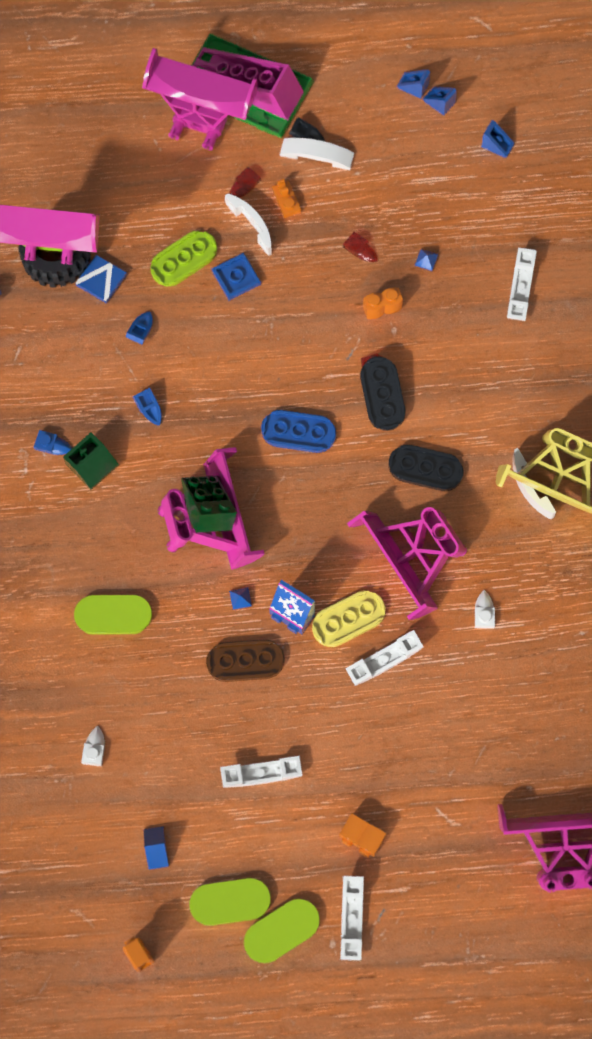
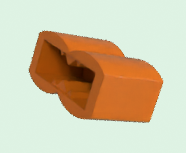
M396 287L388 288L382 293H371L363 298V309L367 319H377L384 314H394L402 309L403 298L399 288Z
M351 813L339 837L342 838L341 842L345 845L358 847V852L362 855L374 857L383 843L386 833Z
M134 936L124 942L123 950L135 971L141 972L155 962L141 938L136 939Z

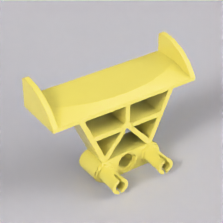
M559 428L550 429L542 436V441L547 446L518 473L510 470L511 465L509 464L499 465L496 475L497 486L502 487L508 475L546 495L592 514V507L590 506L591 442ZM570 440L576 443L574 450L569 448ZM557 449L581 461L562 469ZM549 453L553 466L540 460ZM535 465L556 474L550 488L524 475ZM581 467L582 479L569 474V472ZM562 477L582 486V502L557 491Z

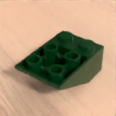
M218 476L181 478L189 519L195 532L232 530L237 512Z

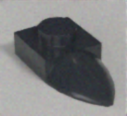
M296 118L289 132L291 136L325 142L318 129L301 118Z

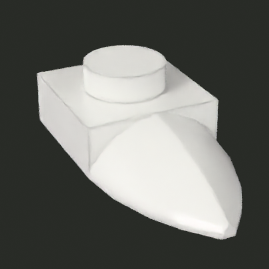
M483 590L475 604V628H494L495 608L491 597Z
M99 726L92 730L86 743H84L82 764L102 766L105 740Z

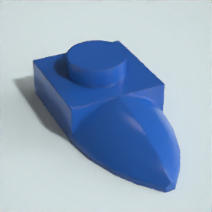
M145 312L133 321L126 333V338L143 345L152 327L153 318L151 312Z
M148 388L133 396L140 413H143L150 422L159 426L161 423V410L151 389Z
M39 430L34 444V450L54 455H64L72 449L71 445L64 439L59 438L56 434Z

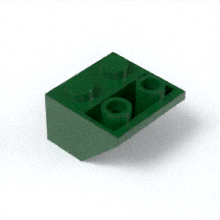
M92 432L63 456L65 464L90 490L119 466L108 449Z

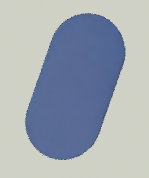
M275 410L263 419L261 425L264 440L274 447L321 453L330 449L336 440L335 426L327 417L321 415Z

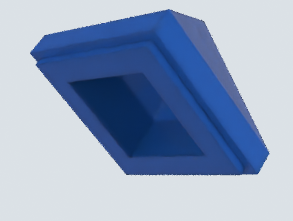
M421 249L415 266L432 271L438 254Z
M249 588L229 591L233 610L252 607Z

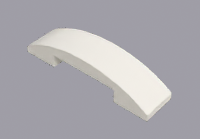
M284 138L280 156L298 159V156L329 162L332 163V167L350 170L354 153L338 145L320 140Z
M226 194V205L236 217L241 213L244 214L259 233L257 235L258 244L270 256L272 254L271 239L260 215L242 199Z
M518 248L507 318L526 320L537 250Z
M516 448L513 453V471L518 473L527 462L520 450ZM516 480L527 501L539 513L549 519H553L556 511L548 497L545 496L539 499L533 488Z
M413 630L398 638L395 643L345 669L354 685L357 686L398 665L424 646Z
M299 756L242 766L239 764L220 767L223 787L259 785L302 776Z
M343 876L341 960H361L364 877Z

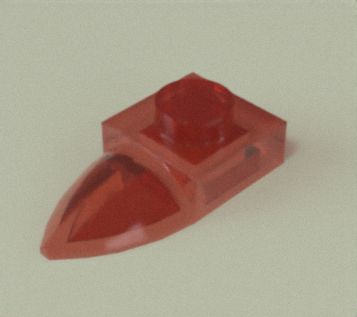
M247 167L235 178L236 181L232 185L229 194L238 198L246 195L261 181V177Z
M355 231L344 242L343 248L357 258L367 262L378 261L375 251L369 245V241Z

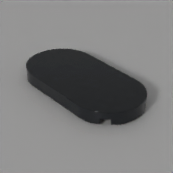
M380 356L370 358L360 371L368 417L371 424L377 429L391 431L398 428L405 418V405L397 368L387 358Z
M402 445L390 454L388 462L390 473L397 480L439 491L455 489L461 483L464 474L463 466L454 455L414 445Z

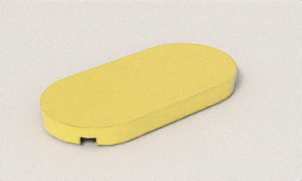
M365 590L359 591L321 610L313 621V635L324 646H339L377 627L385 617V603L376 593Z

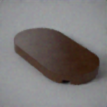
M271 640L223 642L217 644L209 651L206 665L210 675L222 682L270 679L278 675L284 666V653L280 646Z

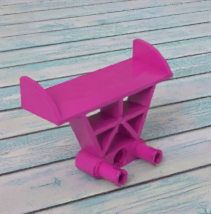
M153 48L145 70L142 88L159 93L174 111L173 126L168 134L170 138L174 139V136H176L175 140H179L183 127L206 133L207 135L202 147L207 149L209 146V150H213L217 137L221 136L227 122V115L246 120L258 91V84L255 78H253L250 84L158 56L157 49Z
M0 205V243L25 245L24 260L36 261V246L62 249L61 264H73V250L97 252L100 214Z
M236 447L216 449L203 464L206 476H218L237 512L232 530L221 531L223 538L217 537L215 531L196 533L194 528L191 527L184 494L178 489H171L163 497L161 506L157 510L160 516L165 517L170 541L166 546H169L167 549L170 552H176L179 547H183L188 541L227 552L231 570L248 565L265 554L264 550L250 551L226 462L228 458L237 452Z
M427 507L421 513V520L387 527L384 526L376 513L364 510L347 523L349 527L365 524L419 607L407 616L409 620L420 618L438 609L428 593L430 587L449 556H464L467 552V548L464 547L465 545L462 544L446 520V516L440 510ZM418 527L416 538H414L409 528ZM444 527L446 533L443 537H440L439 531ZM427 529L442 551L422 549ZM401 530L411 545L412 550L403 555L389 532ZM426 554L439 555L434 565L431 564ZM418 556L428 571V575L423 583L409 564V561Z
M498 804L499 828L503 834L524 833L543 867L537 874V882L542 889L548 892L580 888L592 889V840L568 842L567 830L592 828V812L506 819L503 805ZM561 830V843L535 845L529 833ZM589 848L585 861L573 849ZM566 850L582 865L554 868ZM555 851L547 863H545L540 852ZM571 874V881L563 882L564 875Z

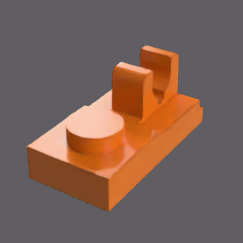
M281 179L277 181L276 185L271 186L284 218L301 213V208L289 181Z

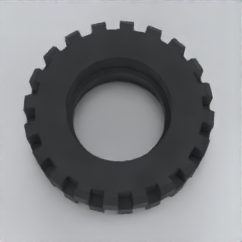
M23 245L18 246L26 273L35 282L39 280L40 285L46 286L49 284L53 288H56V285L64 287L68 282L71 284L76 282L75 278H80L83 274V269L85 270L88 267V261L91 260L90 252L77 250L73 252V264H61L62 259L53 262L45 261L38 256L40 251L36 249V261L24 260L25 247Z

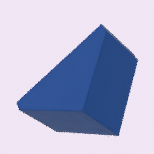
M430 71L404 72L397 85L398 89L421 99L429 86Z
M433 87L423 100L444 116L455 104L457 90L455 88Z
M491 120L483 134L481 147L507 158L514 142L494 120Z
M164 827L143 829L144 848L149 870L169 867Z

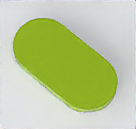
M192 231L159 252L151 262V275L153 279L160 285L174 286L209 264L217 253L214 237L208 232Z
M91 595L78 602L74 611V619L78 627L88 634H138L151 623L152 610L149 603L137 595Z
M247 878L202 885L193 892L189 907L192 916L198 922L206 926H214L258 919L269 908L271 899L269 890L263 882Z
M303 899L289 901L253 924L247 930L244 937L246 953L252 960L259 963H271L316 933L319 925L317 909L313 904Z

